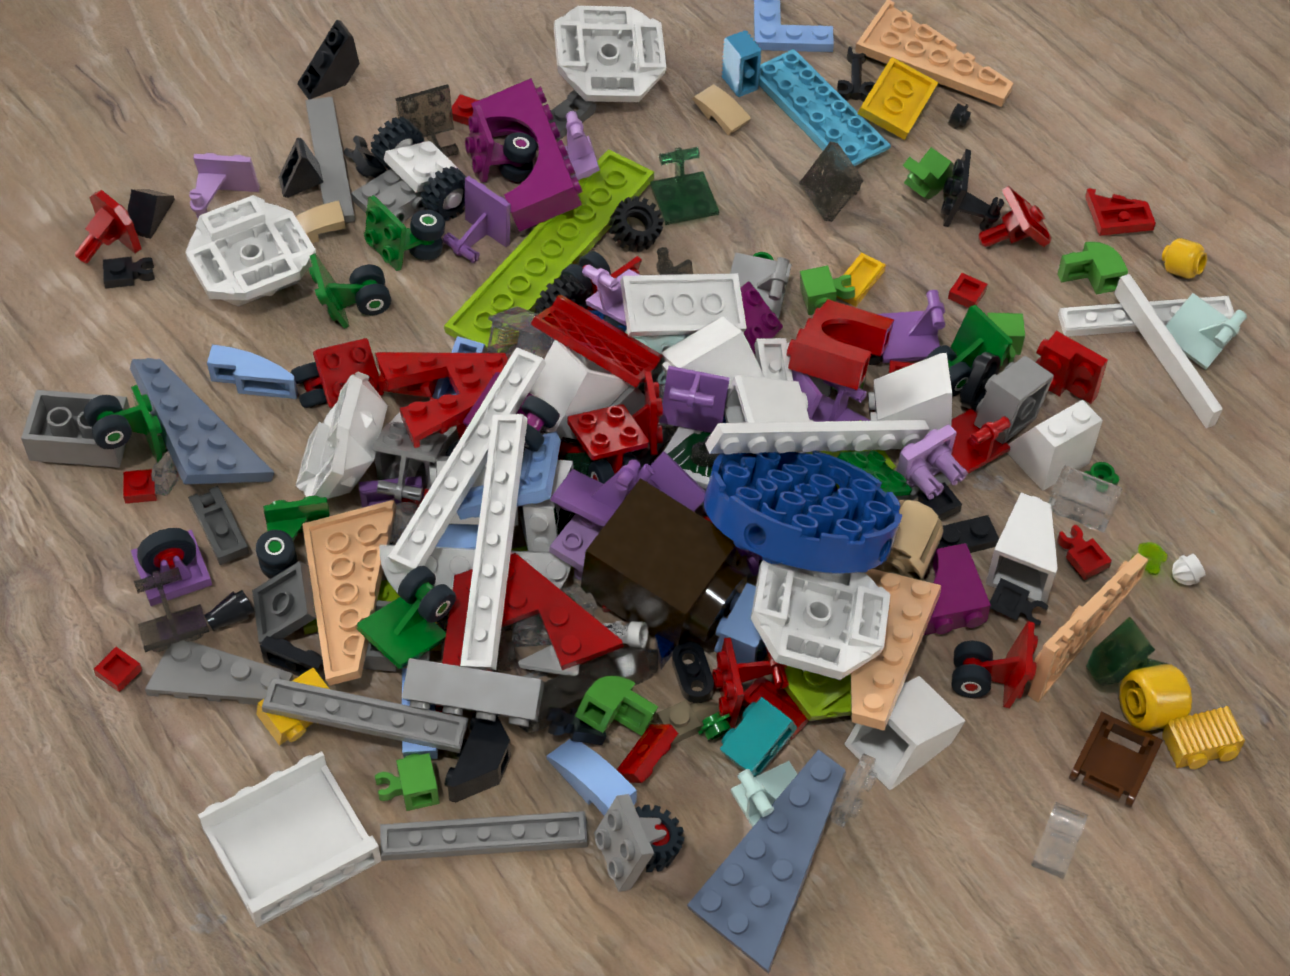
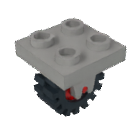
M629 794L616 796L594 832L596 845L603 853L607 863L608 874L614 880L618 892L631 890L645 867L646 872H652L654 868H656L657 872L662 871L664 867L668 868L683 847L682 844L685 838L681 836L684 832L683 827H676L679 820L676 817L672 820L669 818L670 811L666 809L663 814L660 812L661 807L657 805L651 810L650 804L644 805L642 809L639 806L635 808Z

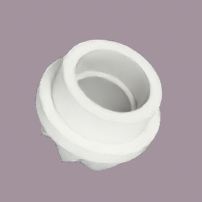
M1193 553L1187 557L1185 555L1180 556L1172 568L1174 580L1184 585L1197 584L1200 582L1199 579L1206 575L1202 564Z

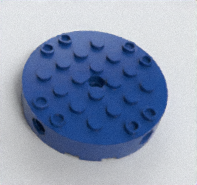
M813 451L812 454L798 452L720 453L714 461L704 497V508L709 519L723 534L734 541L736 547L750 550L762 556L764 561L771 564L782 563L800 569L825 573H865L881 565L890 556L902 519V514L899 513L901 505L893 492L885 493L880 488L881 481L844 460L818 451Z

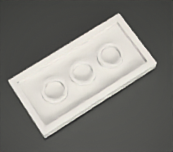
M738 273L622 276L620 280L628 336L692 335L721 317L727 319L743 331V333L747 329Z

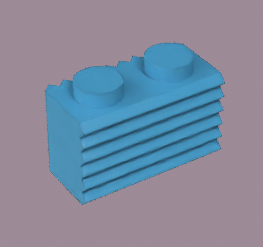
M745 30L726 37L723 40L725 43L723 44L722 78L738 97L758 90L762 48L759 47V44H756V41H753L751 34H748V31Z

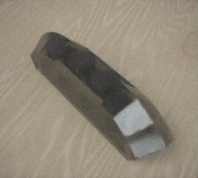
M624 647L579 666V673L576 676L559 675L545 682L538 722L529 721L528 727H519L525 732L535 733L550 726L551 721L546 719L550 708H560L568 714L572 707L579 708L585 693L599 678L619 676L635 682L634 686L650 679L658 671V650L649 647Z

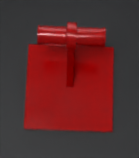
M971 409L951 420V427L957 432L951 455L967 470L968 474L1010 451L1011 447L1006 442L1001 444L995 440L1000 432L1009 429L1011 426L1010 420L1006 416L993 423L989 421L983 424L981 428L974 425L978 414Z
M724 638L722 650L717 652V669H713L712 676L714 688H719L721 695L719 698V712L721 716L730 713L731 717L727 720L731 728H735L744 697L742 683L772 674L775 688L780 689V686L782 689L786 688L789 685L785 672L787 665L775 662L766 646L765 649L769 661L737 664L731 638Z

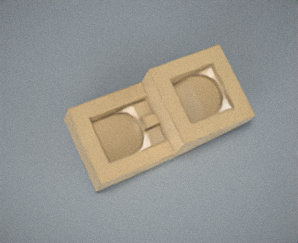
M714 84L692 99L708 120L714 117L728 136L748 124L751 120L747 112L730 95Z
M339 200L314 207L295 216L311 243L319 242L318 234L346 228Z

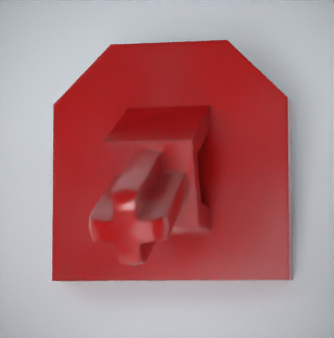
M1010 186L1004 188L1002 192L1012 210L1001 217L1002 224L978 234L981 245L988 247L1005 239H1009L1012 244L1029 236L1043 247L1048 245L1052 237L1043 222L1045 216L1036 205L1031 206L1026 199Z
M103 190L89 196L95 216L85 228L89 235L76 250V258L83 263H88L103 243L109 246L117 239L135 254L142 248L133 221L130 219L127 210Z

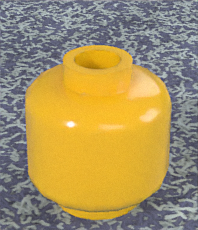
M1178 238L1170 245H1166L1162 253V261H1164L1165 269L1168 273L1191 279L1197 274H1201L1205 269L1207 253L1204 252V248L1200 243Z

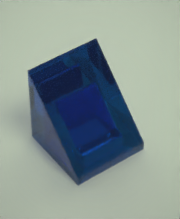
M656 634L655 648L662 670L672 656L674 643Z

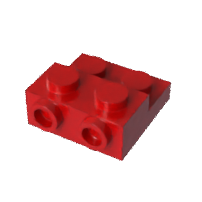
M1058 331L1049 340L1045 338L1036 351V354L1041 357L1035 363L1054 375L1048 391L1060 397L1065 390H1068L1076 397L1092 404L1098 396L1108 359Z

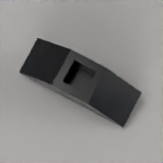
M341 20L335 21L297 83L308 100L347 85L360 64L354 38Z
M476 712L473 714L470 723L471 733L468 740L463 739L461 751L457 753L459 760L455 768L450 767L445 778L444 785L448 787L449 801L456 803L500 784L511 758V745L498 715H496L495 721L475 718Z

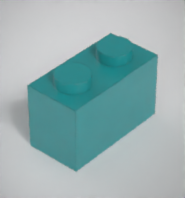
M763 697L757 703L752 702L745 709L742 715L744 719L736 729L731 728L724 735L721 741L723 745L720 748L721 752L743 771L750 769L754 777L760 775L797 730L793 720Z

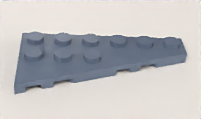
M132 359L130 365L131 373L141 394H147L153 410L150 413L152 416L156 415L162 429L160 434L184 484L272 481L274 471L161 359Z
M819 749L772 804L774 811L758 820L687 904L690 911L768 974L773 965V959L778 946L783 939L784 930L791 912L794 910L808 874L816 847L823 835L830 811L833 809L846 775L843 767Z

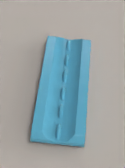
M795 49L760 65L759 86L842 171L848 170L864 162L866 159L891 148V145L862 116L858 115V112Z

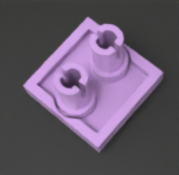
M949 424L939 430L934 429L930 431L924 439L915 444L910 443L906 445L899 454L900 457L896 471L906 478V483L911 488L918 486L929 500L933 499L934 495L938 496L944 488L934 475L942 472L952 485H956L958 481L964 480L968 474L967 470L951 455L957 432Z
M575 514L552 542L549 552L575 568V577L581 581L586 549L603 526L594 525L588 519Z

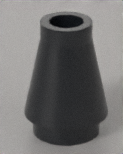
M240 590L237 593L232 591L204 616L211 629L215 631L221 627L249 619L248 615L254 613L255 610L244 591Z

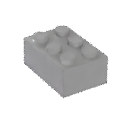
M36 390L21 437L29 461L118 468L121 465L126 443L115 449H103L96 444L92 435L93 428L88 425L84 416V408L91 399L100 395ZM115 396L120 401L123 410L130 408L127 397Z

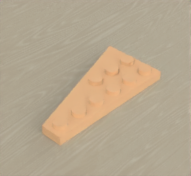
M886 0L856 43L855 52L864 53L867 57L886 64L891 57H894L934 79L941 85L1000 107L1003 106L1012 91L1013 82L991 67H982L976 63L973 55L968 52L963 54L957 50V45L927 24L917 23L912 19L913 15L906 10L903 12L899 11L894 7L895 3L891 0Z
M394 500L302 524L325 679L329 686L358 679L362 676L369 641L356 628L358 622L373 614L376 609L383 576L379 545H389L397 509Z
M1137 553L1129 562L1125 560L1119 567L1116 575L1107 581L1084 606L1079 605L1071 615L1070 620L1060 627L1043 645L1042 650L1034 660L1037 663V668L1033 680L1029 681L1031 683L1028 693L1030 698L1038 703L1142 578L1149 559Z
M870 569L865 573L878 587H883L890 593L885 643L880 655L850 673L851 719L853 723L885 730L939 599L941 585Z

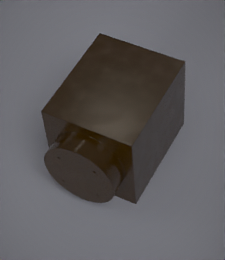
M640 478L586 549L580 591L628 622H646L648 635L674 650L676 646L684 642L689 633L707 642L716 633L720 620L723 617L726 618L730 613L731 601L737 593L742 592L748 576L732 567L737 549L733 540L723 534L713 523Z

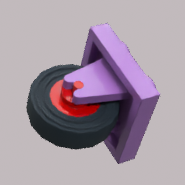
M181 528L162 529L146 537L138 548L130 550L150 606L212 585L192 530L186 531Z

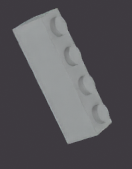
M409 658L402 698L410 701V707L429 710L430 704L443 706V713L459 716L463 715V710L476 712L475 718L495 721L496 715L509 717V724L528 727L529 721L538 722L545 682L541 679Z

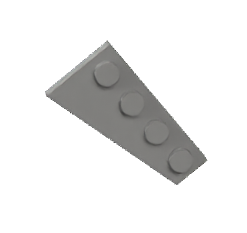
M174 636L148 682L145 691L147 696L159 697V694H170L180 699H189V696L207 697L208 701L221 702V699L238 700L241 704L258 705V702L265 698L271 677L292 681L294 676L293 673Z

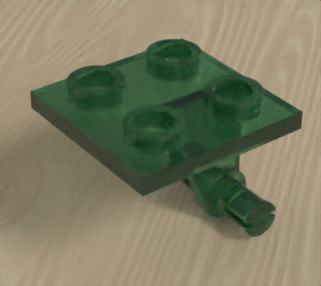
M698 146L683 150L681 147H678L672 152L659 153L661 166L675 163V177L650 181V187L658 208L662 213L661 216L664 219L665 225L719 215L718 206L704 171L685 175L684 161L700 158Z

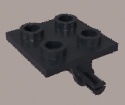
M966 149L962 158H957L954 163L952 178L947 177L944 184L943 193L947 194V197H945L941 207V214H945L943 226L949 227L956 212L960 211L982 217L983 220L979 226L984 231L985 228L986 230L990 229L993 223L999 220L1001 216L1000 210L1004 206V201L1001 198L998 201V197H995L991 205L967 192L971 150Z

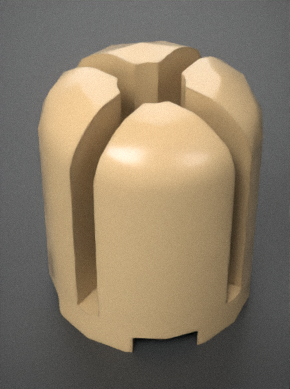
M898 500L901 505L899 513L902 514V519L890 556L881 565L872 569L923 580L942 538V522L932 508L914 500Z

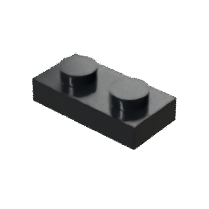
M989 515L944 525L942 538L937 549L966 543L970 553L996 547L999 537Z
M269 636L264 638L260 645L264 663L293 673L296 676H300L309 669L314 668L323 681L325 680L323 659L320 654L312 650L304 651L294 647L285 639L279 638L276 640Z

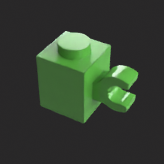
M828 265L800 271V290L808 315H813L816 308H821L827 299L837 302L836 296L842 299L855 297L854 286L844 287L851 285V275H842L839 278L832 279Z
M988 313L987 316L1012 339L1013 343L1006 357L1008 358V364L1014 362L1015 355H1021L1025 339L1023 314Z
M430 753L422 755L410 754L404 757V759L396 760L399 777L389 772H380L375 775L376 785H389L386 789L378 790L380 801H388L396 796L403 795L406 811L440 804Z

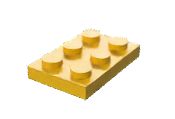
M891 57L857 114L905 140L939 82Z

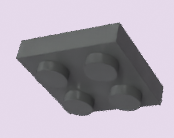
M301 561L252 590L259 644L263 642L266 636L276 640L279 638L283 639L316 619L309 566Z

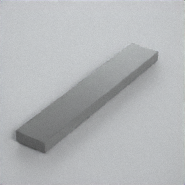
M333 97L305 100L315 158L319 162L324 181L320 184L323 204L339 200L345 223L354 222V211Z
M274 677L270 679L262 704V711L265 713L456 753L461 751L468 724V718L414 708L408 705Z
M585 811L380 824L381 860L587 847Z

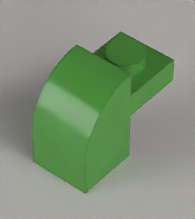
M931 147L919 163L909 156L903 164L904 168L909 172L904 184L925 199H931L943 190L947 177L952 178L954 164Z
M1092 241L1085 242L1083 252H1072L1062 255L1057 275L1061 283L1088 278L1097 295L1115 291L1120 277L1127 275L1128 269L1121 255L1114 248L1104 243Z
M605 676L596 680L585 693L575 717L604 733L613 720H616L642 736L649 727L658 706L632 691L635 682L619 676Z

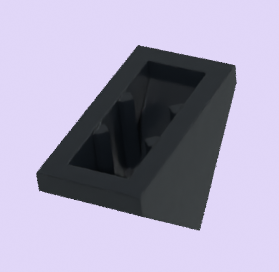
M302 138L296 139L278 177L283 197L289 198L324 182L319 162Z
M131 189L127 212L133 221L137 236L152 238L175 200L174 195L150 189Z

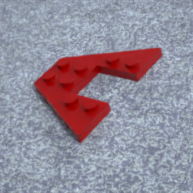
M375 353L377 365L388 390L448 377L457 394L443 395L439 399L427 402L417 401L400 408L401 419L414 448L420 447V440L433 433L443 434L452 426L462 424L496 372L501 373L508 362L505 353Z
M513 553L510 555L502 627L539 614L562 671L623 648V642L618 636L518 554ZM473 569L454 575L452 590L456 594V601L449 611L443 664L460 666ZM436 705L435 711L443 713V706Z

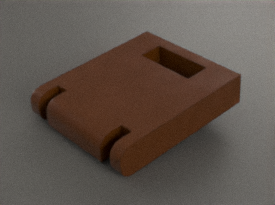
M1101 711L1071 771L1069 779L1075 781L1079 774L1084 775L1082 785L1118 802L1122 794L1127 795L1125 805L1132 807L1163 740ZM1113 732L1141 745L1139 752L1137 753L1108 739L1110 733Z

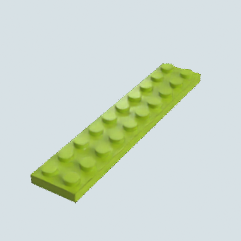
M608 149L597 161L600 171L593 173L590 177L579 180L583 192L578 194L582 206L539 223L444 325L445 333L455 339L459 336L483 343L487 346L488 353L499 352L503 347L497 344L499 342V332L506 334L518 331L502 332L500 331L501 325L504 327L520 325L528 320L536 311L535 306L538 305L536 303L537 298H542L540 295L541 291L548 289L546 285L549 283L553 285L556 278L561 280L560 275L563 269L571 264L579 263L580 258L587 254L610 229L611 226H608L609 220L618 204L627 197H630L632 200L634 196H640L654 180V171ZM514 327V328H508V329L501 328V329H502V330H510V329H516V328H520V327ZM512 334V335H506V336L500 335V336H501V337H508V336H513L514 334Z

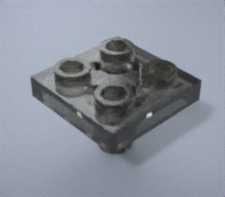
M830 141L799 184L824 221L832 222L849 199L857 194L856 190H860L864 180L840 145Z

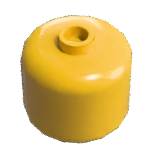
M1160 664L1133 669L1124 675L1120 683L1119 699L1121 709L1130 725L1138 729L1151 731L1165 728L1169 720L1183 716L1187 717L1192 709L1191 687L1183 672L1172 664Z

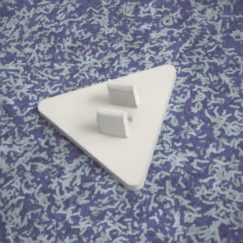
M552 645L518 662L519 667L523 669L567 676H576L579 673V664L562 671Z

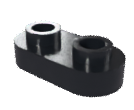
M984 352L975 358L968 382L962 387L960 392L963 407L976 411L979 402L985 397L987 392L985 389L987 381L992 375H997L1001 364L999 356Z
M686 641L680 643L673 650L672 665L681 693L689 702H706L713 694L714 679L704 650L695 642ZM691 660L693 663L685 664L683 661ZM700 687L702 688V690L694 691L692 690V688Z

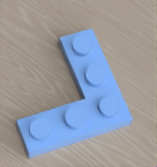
M754 0V41H756V44H759L762 50L790 51L795 49L796 51L833 52V26L781 25L780 0Z
M557 431L543 434L544 442L538 451H530L525 448L517 507L531 503L538 504L550 499L561 444ZM484 485L473 487L469 490L457 510L460 520L480 517Z

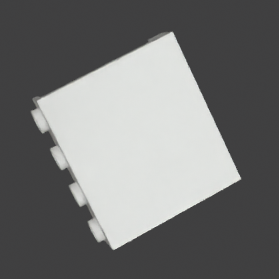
M322 751L314 756L309 755L302 758L296 765L284 771L272 773L265 781L253 787H245L238 791L235 796L222 803H214L208 806L204 812L198 814L205 835L257 928L381 862L378 844L373 836H368L328 769Z

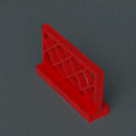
M561 294L556 297L552 306L536 315L530 324L635 388L642 382H645V372L651 371L653 376L663 358L657 351L628 336L625 332Z

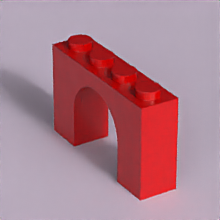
M827 299L821 308H816L813 318H808L805 328L799 329L796 339H791L786 356L790 357L788 369L858 390L865 380L871 354L881 356L887 348L894 319Z

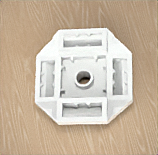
M577 6L554 22L558 73L585 101L640 102L665 74L666 59L661 22L653 18L649 19L642 12L632 7Z
M254 195L200 215L196 224V230L186 250L187 260L209 299H221L236 306H241L264 296H272L279 290L297 284L312 265L310 255L316 254V249L292 211L278 205L265 203V200Z
M356 372L355 375L352 374L340 390L337 403L326 415L324 422H319L308 438L295 485L299 490L304 491L306 497L319 496L320 498L327 497L329 499L350 493L374 461L376 451H373V444L382 431L388 405L368 381L369 376Z
M762 560L759 567L750 619L775 662L841 680L882 652L885 643L890 593L883 587H878L866 573H825L800 569L782 563L771 564Z

